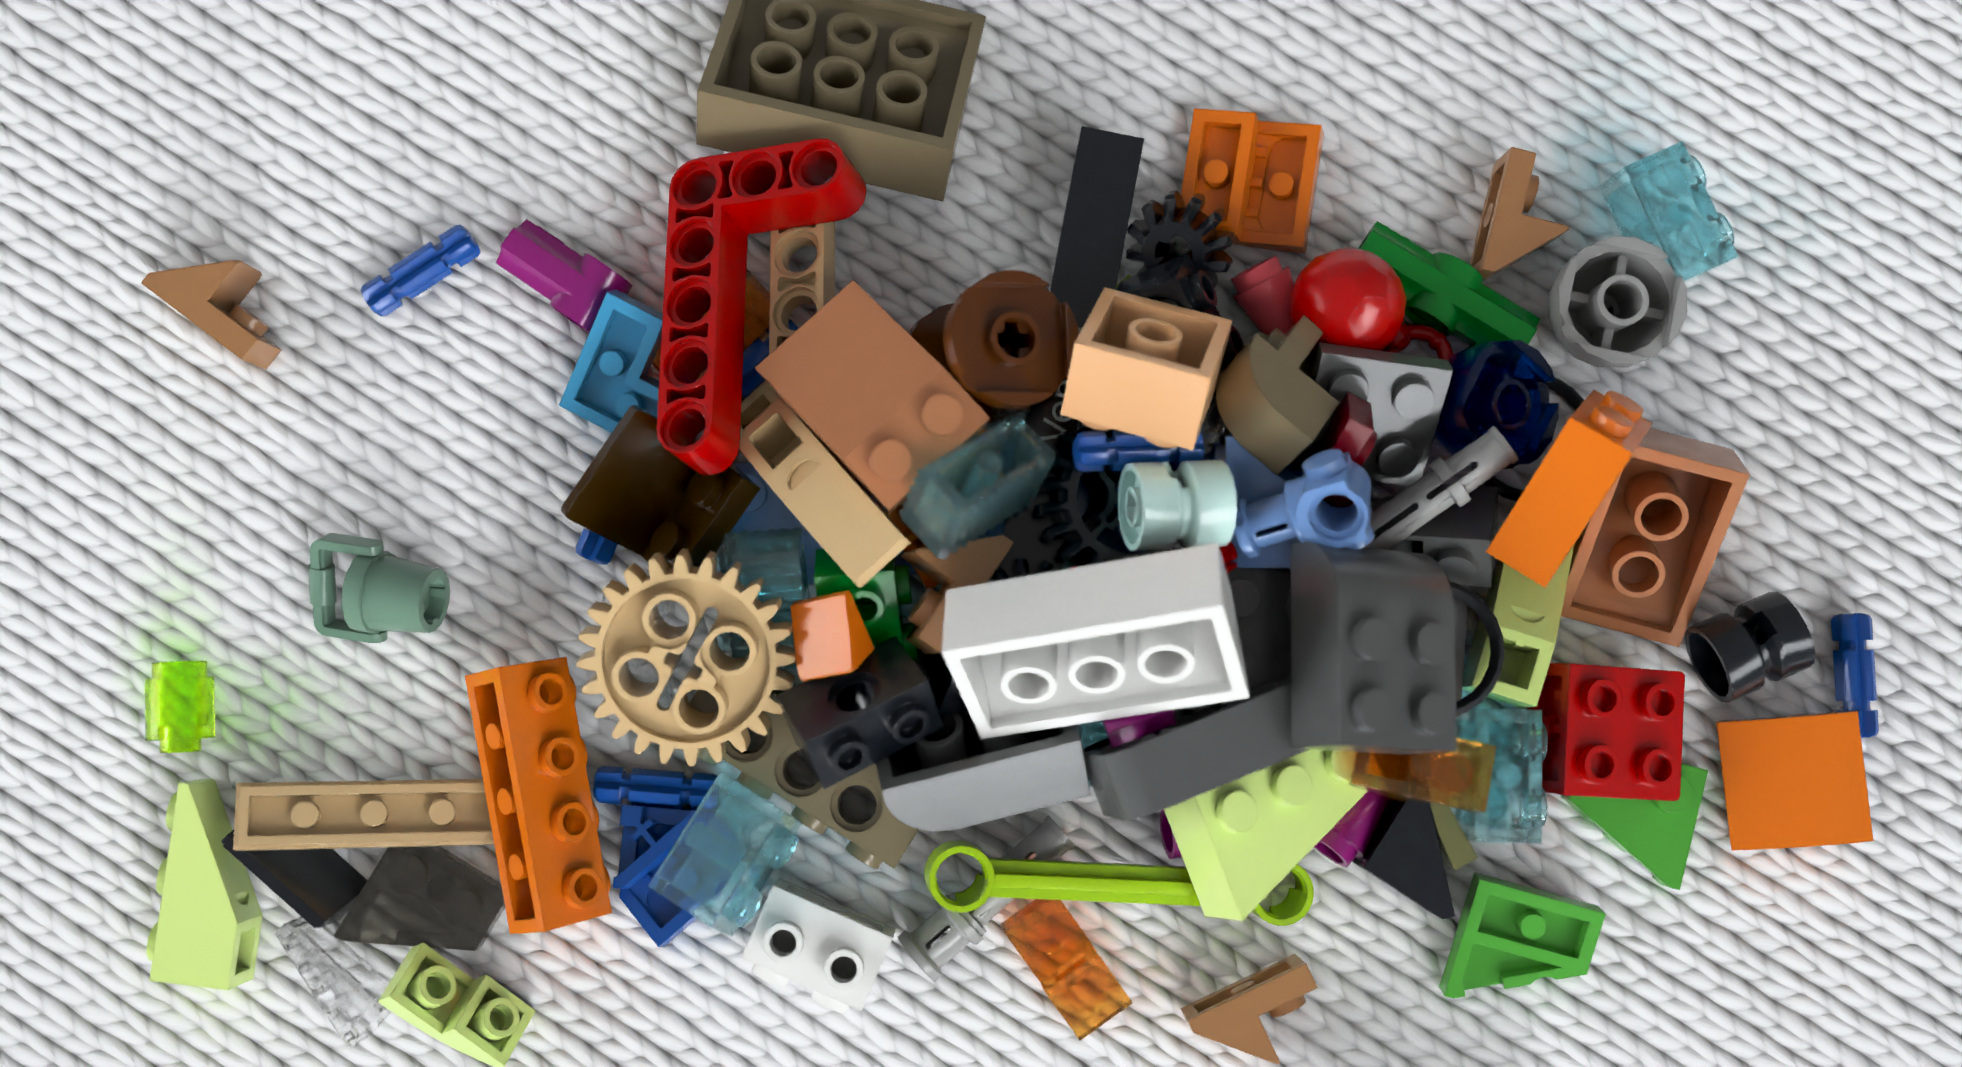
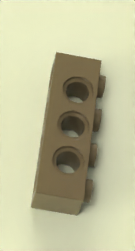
M701 689L697 690L690 701V705L702 713H713L719 710L715 697ZM764 711L771 722V726L766 734V741L759 751H744L742 753L729 740L726 741V753L723 760L741 771L737 778L740 784L767 800L771 798L774 792L795 805L791 815L796 820L822 835L830 827L850 840L845 848L846 851L874 869H878L882 862L895 868L919 830L902 823L888 810L882 795L876 763L826 789L822 787L819 780L816 784L810 786H803L794 782L788 773V761L791 755L800 749L794 741L783 712L779 715ZM701 748L699 758L715 765L716 762L709 754L707 748ZM860 785L868 788L873 793L876 799V811L870 818L856 820L844 812L841 805V797L846 788Z

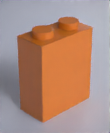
M1593 390L1568 419L1486 552L1546 588L1652 426V422L1641 417L1644 412L1642 407L1620 393L1607 391L1604 396Z

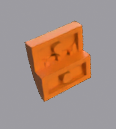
M1194 108L1181 196L1185 206L1187 207V204L1196 193H1200L1205 196V205L1202 212L1207 216L1215 209H1224L1226 216L1215 228L1216 230H1228L1235 233V242L1233 243L1235 245L1306 254L1324 136L1322 125L1259 121L1255 112Z
M1858 711L1794 714L1787 717L1723 720L1716 722L1731 851L1813 847L1874 840Z

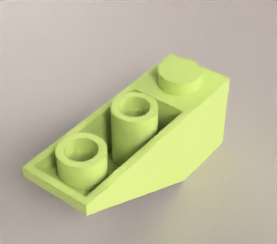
M1574 545L1546 588L1500 560L1497 561L1492 577V585L1489 587L1485 603L1497 618L1503 635L1505 655L1502 672L1494 689L1487 696L1488 698L1519 708L1537 707L1556 645ZM1479 619L1463 671L1462 689L1472 692L1482 681L1488 669L1490 658L1489 637L1481 619Z
M199 779L179 782L177 792L171 797L166 812V825L171 831L168 857L161 863L156 879L157 893L162 898L158 922L151 929L147 941V957L152 961L149 981L230 990L254 979L263 914L246 866L223 847L224 844L221 842L233 829L216 781L214 779Z

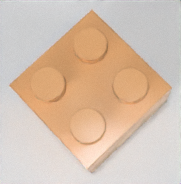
M1105 287L1074 343L1061 415L1078 419L1082 424L1092 429H1115L1141 436L1151 444L1159 447H1182L1193 450L1216 390L1233 320Z

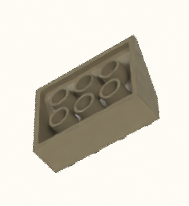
M729 0L697 90L696 144L727 152H738L811 139H829L837 143L866 184L943 202L986 16L921 0Z

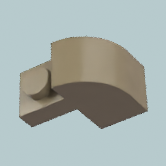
M1305 315L1286 334L1276 327L1264 340L1256 333L1223 369L1216 385L1217 406L1224 424L1239 444L1276 475L1313 442L1339 404L1334 397L1298 368L1323 334L1317 325Z

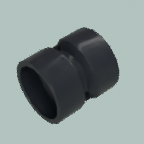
M1768 592L1738 605L1734 610V617L1728 613H1720L1688 627L1685 632V644L1695 672L1708 691L1720 702L1724 703L1732 702L1761 689L1765 684V677L1770 681H1780L1810 668L1815 662L1813 639L1804 619L1796 607L1778 592Z

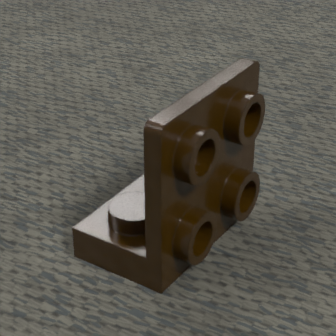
M632 405L561 506V512L567 519L641 555L648 563L655 553L660 552L669 567L673 568L678 553L682 549H688L693 567H700L710 551H718L761 488L733 463L723 472L714 475H702L696 472L662 446L657 434V417L637 405Z

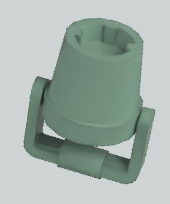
M329 533L313 542L310 546V564L308 565L310 603L313 605L314 626L321 635L366 643H381L387 640V631L430 633L436 631L442 624L450 599L449 579L443 570L398 558L394 554L384 551L383 541L377 539ZM332 551L357 555L346 572L342 587L341 605L345 620L336 619L335 615L337 598L335 564L333 563Z

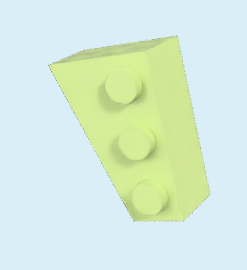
M1307 750L1164 809L1205 917L1243 921L1379 780L1370 753Z

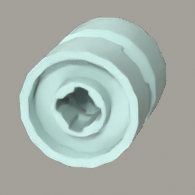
M1223 460L1185 461L1180 463L1175 472L1172 471L1168 462L1129 463L1125 465L1118 487V518L1124 543L1130 551L1171 549L1177 539L1184 548L1218 543L1219 547H1225L1232 540L1237 516L1236 490L1229 466Z

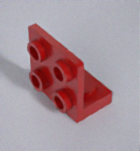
M1550 663L1537 707L1526 708L1523 789L1567 796L1677 801L1680 798L1685 675L1681 671Z

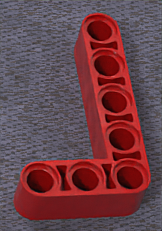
M811 139L696 158L683 164L672 177L668 205L657 434L660 443L666 450L702 475L718 474L731 466L738 455L740 446L748 234L841 221L859 211L865 201L867 189L864 179L837 143L829 139ZM706 370L703 377L696 381L699 375ZM702 430H704V433L701 436V438L693 444V441L696 438V436Z

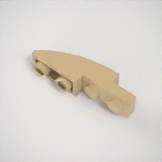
M766 380L741 402L740 451L846 575L859 588L863 587L910 542L860 483Z

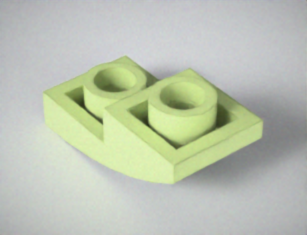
M424 942L410 949L378 1000L381 1005L423 1032L462 1053L494 1067H504L535 1013L533 1008L487 974L476 979L471 978Z

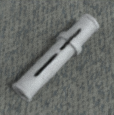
M1492 426L1487 430V433L1446 461H1443L1440 457L1429 464L1432 471L1371 513L1370 525L1374 532L1412 504L1418 505L1417 510L1375 538L1365 548L1389 550L1456 503L1461 508L1471 501L1470 492L1488 481L1509 464L1517 462L1519 458L1497 428ZM1474 463L1476 465L1474 470L1431 500L1426 498L1429 492L1469 464Z

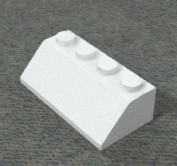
M1218 543L946 590L941 652L981 739L1249 698V687L1232 590Z

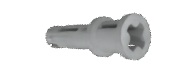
M1048 815L1043 823L1001 858L1028 859L1032 854L1036 853V856L1033 858L1034 860L1057 861L1068 850L1071 851L1075 845ZM954 892L949 896L947 894L944 895L947 898L955 899ZM989 897L982 906L973 912L964 913L953 912L940 905L941 908L912 933L903 931L897 938L916 964L935 982L942 976L941 967L968 943L977 945L984 939L982 935L986 933L983 926L1015 898ZM951 927V931L930 948V945Z

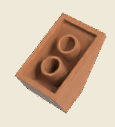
M854 280L755 367L756 371L888 515L983 431L990 420V417L949 372Z
M1650 428L1574 544L1561 616L1679 647L1750 476L1735 451L1719 445Z

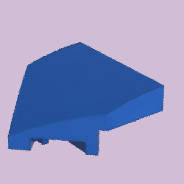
M622 805L620 826H623L618 875L614 877L613 888L620 889L619 898L658 947H664L762 863L721 813Z

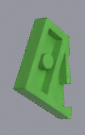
M1682 763L1680 798L1677 801L1561 796L1563 800L1584 818H1588L1602 830L1603 835L1620 850L1629 853L1652 873V878L1660 885L1680 890L1708 770Z
M1474 872L1439 988L1444 996L1459 998L1465 997V990L1502 984L1504 989L1531 985L1535 980L1543 977L1558 980L1586 975L1606 913L1594 904Z

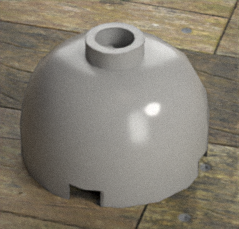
M1610 236L1581 249L1559 270L1548 295V320L1557 341L1574 358L1595 367H1629L1654 357L1678 336L1687 315V287L1681 275L1675 276L1672 267L1665 261L1669 256L1660 247L1637 237Z

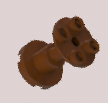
M1004 270L989 274L963 291L955 303L938 307L914 323L910 329V335L949 372L990 417L988 424L1010 409L1026 408L1051 396L1059 388L1062 381L1068 378L1074 343L1079 336L1076 318L1067 302L1065 301L1060 304L1056 296L1046 289L1050 284L1039 276L1024 271Z

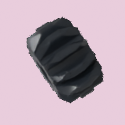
M1177 190L1170 191L1165 196L1163 205L1150 200L1141 209L1144 220L1136 219L1129 225L1128 234L1138 243L1131 245L1126 250L1125 259L1144 262V266L1137 273L1140 274L1180 256L1173 250L1177 242H1169L1176 235L1181 236L1188 242L1184 250H1190L1188 255L1196 270H1204L1215 288L1219 282L1216 273H1226L1233 263V259L1223 250L1235 242V233L1228 230H1216L1215 228L1226 216L1224 209H1215L1207 216L1202 212L1205 205V196L1203 194L1196 193L1186 207L1182 196Z

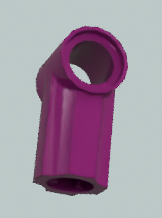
M528 219L520 226L511 230L501 245V251L496 261V264L549 299L551 301L549 305L588 333H590L606 293L616 289L627 295L633 287L631 283L604 263L587 253L582 257L566 246L564 242L540 226H536Z

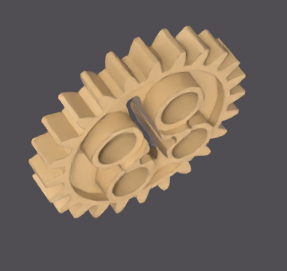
M682 549L676 557L673 568L669 567L660 552L655 553L649 560V575L635 563L631 564L623 572L628 588L617 581L611 580L602 590L611 604L596 601L589 608L587 614L600 626H587L579 634L578 639L586 645L594 647L595 650L584 653L578 659L577 667L596 671V675L587 681L582 688L583 694L591 695L603 694L605 699L593 715L597 719L615 714L620 719L611 735L614 739L625 735L630 730L638 734L634 753L641 754L651 742L660 745V762L664 764L668 762L675 748L683 749L688 766L695 765L701 748H707L716 763L722 762L726 753L727 740L743 753L747 750L751 741L747 727L755 733L765 736L769 731L771 722L764 711L772 714H782V709L776 697L779 693L775 690L791 689L796 676L780 667L794 663L796 658L795 648L779 645V642L791 634L793 630L792 622L773 623L772 617L779 610L782 600L779 597L761 603L757 595L765 580L762 577H758L744 586L738 581L742 569L741 562L736 561L723 574L717 571L716 552L710 551L700 567H693L688 549ZM672 600L680 603L685 607L689 615V624L682 627L667 624L659 614V602ZM709 607L716 608L718 617L697 653L694 664L682 681L671 705L667 708L661 707L658 700L682 657V652L693 637L706 609ZM724 632L739 634L749 645L750 653L738 658L726 655L718 645L717 636ZM634 658L648 660L655 666L659 680L651 683L639 681L629 670L628 661ZM700 689L709 692L715 697L719 710L713 713L697 711L690 705L687 693Z

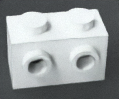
M779 878L770 890L741 959L754 964L751 972L766 982L787 987L789 980L813 990L811 999L825 1008L839 1013H846L850 1006L862 1012L893 940L896 928Z

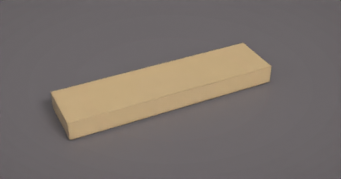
M483 779L236 783L233 850L494 845Z

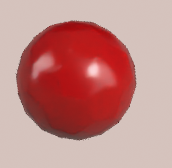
M1348 247L1331 250L1315 257L1299 273L1291 290L1289 315L1292 327L1305 315L1323 332L1311 349L1315 354L1319 342L1383 351L1397 337L1404 320L1407 300L1402 281L1389 263L1371 251Z

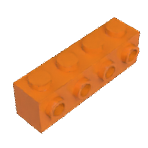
M567 657L497 667L466 675V686L510 934L546 932L611 914L612 909L609 898L610 876L602 859L597 831L599 827V814L591 797L586 769L588 753L586 745L580 736L575 708L576 686L569 674Z

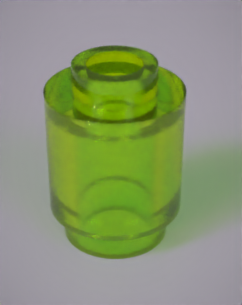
M207 661L152 662V679H145V741H159V753L201 751V739L215 737L214 676H207Z

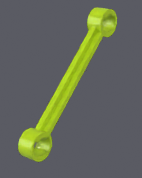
M953 840L935 848L929 855L924 869L925 883L934 899L945 909L959 913L979 908L989 897L1201 906L1186 866L990 858L975 845L967 841ZM955 853L967 854L976 858L982 866V874H976L973 884L968 889L962 892H955V899L945 897L937 884L936 873L940 864L947 857ZM1297 864L1291 870L1295 880V888H1289L1286 898L1281 903L1270 906L1269 912L1259 903L1252 913L1266 922L1277 926H1287L1301 920L1309 911L1314 897L1313 883L1308 873Z

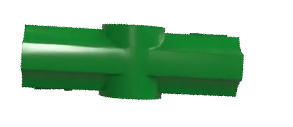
M1378 221L1372 226L1358 247L1359 249L1375 253L1393 267L1402 281L1406 294L1405 316L1412 322L1435 328L1439 332L1444 333L1446 337L1453 335L1507 368L1515 363L1537 331L1540 321L1539 317L1483 285L1484 279L1482 275L1470 264L1455 256L1441 252L1432 254Z

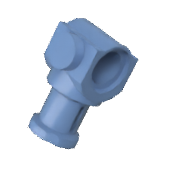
M1330 449L1309 457L1302 465L1303 475L1286 481L1283 493L1250 503L1244 498L1237 499V516L1234 532L1243 553L1250 559L1262 554V549L1296 538L1302 544L1307 541L1338 549L1348 547L1359 550L1370 544L1375 537L1370 525L1372 511L1370 507L1371 481L1365 469L1352 461L1349 451L1342 453L1339 449ZM1340 494L1353 500L1354 504L1338 508L1329 505L1323 498L1329 495Z

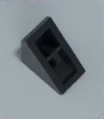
M1413 783L1398 785L1388 801L1389 803L1363 858H1354L1352 862L1441 919L1455 917L1427 789Z

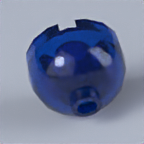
M1522 340L1484 341L1470 345L1453 354L1448 359L1453 373L1435 432V437L1443 448L1453 456L1487 433V430L1492 426H1495L1519 458L1517 462L1509 464L1504 469H1513L1519 464H1530L1539 459L1552 441L1559 419V403H1549V390L1546 383L1556 382L1552 368L1539 350ZM1474 463L1469 464V466L1476 467Z

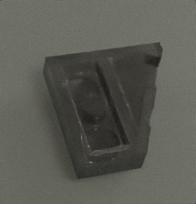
M441 846L388 847L335 932L334 937L341 941L416 946L424 942L431 948L476 951L483 946L505 909L502 886L499 881Z

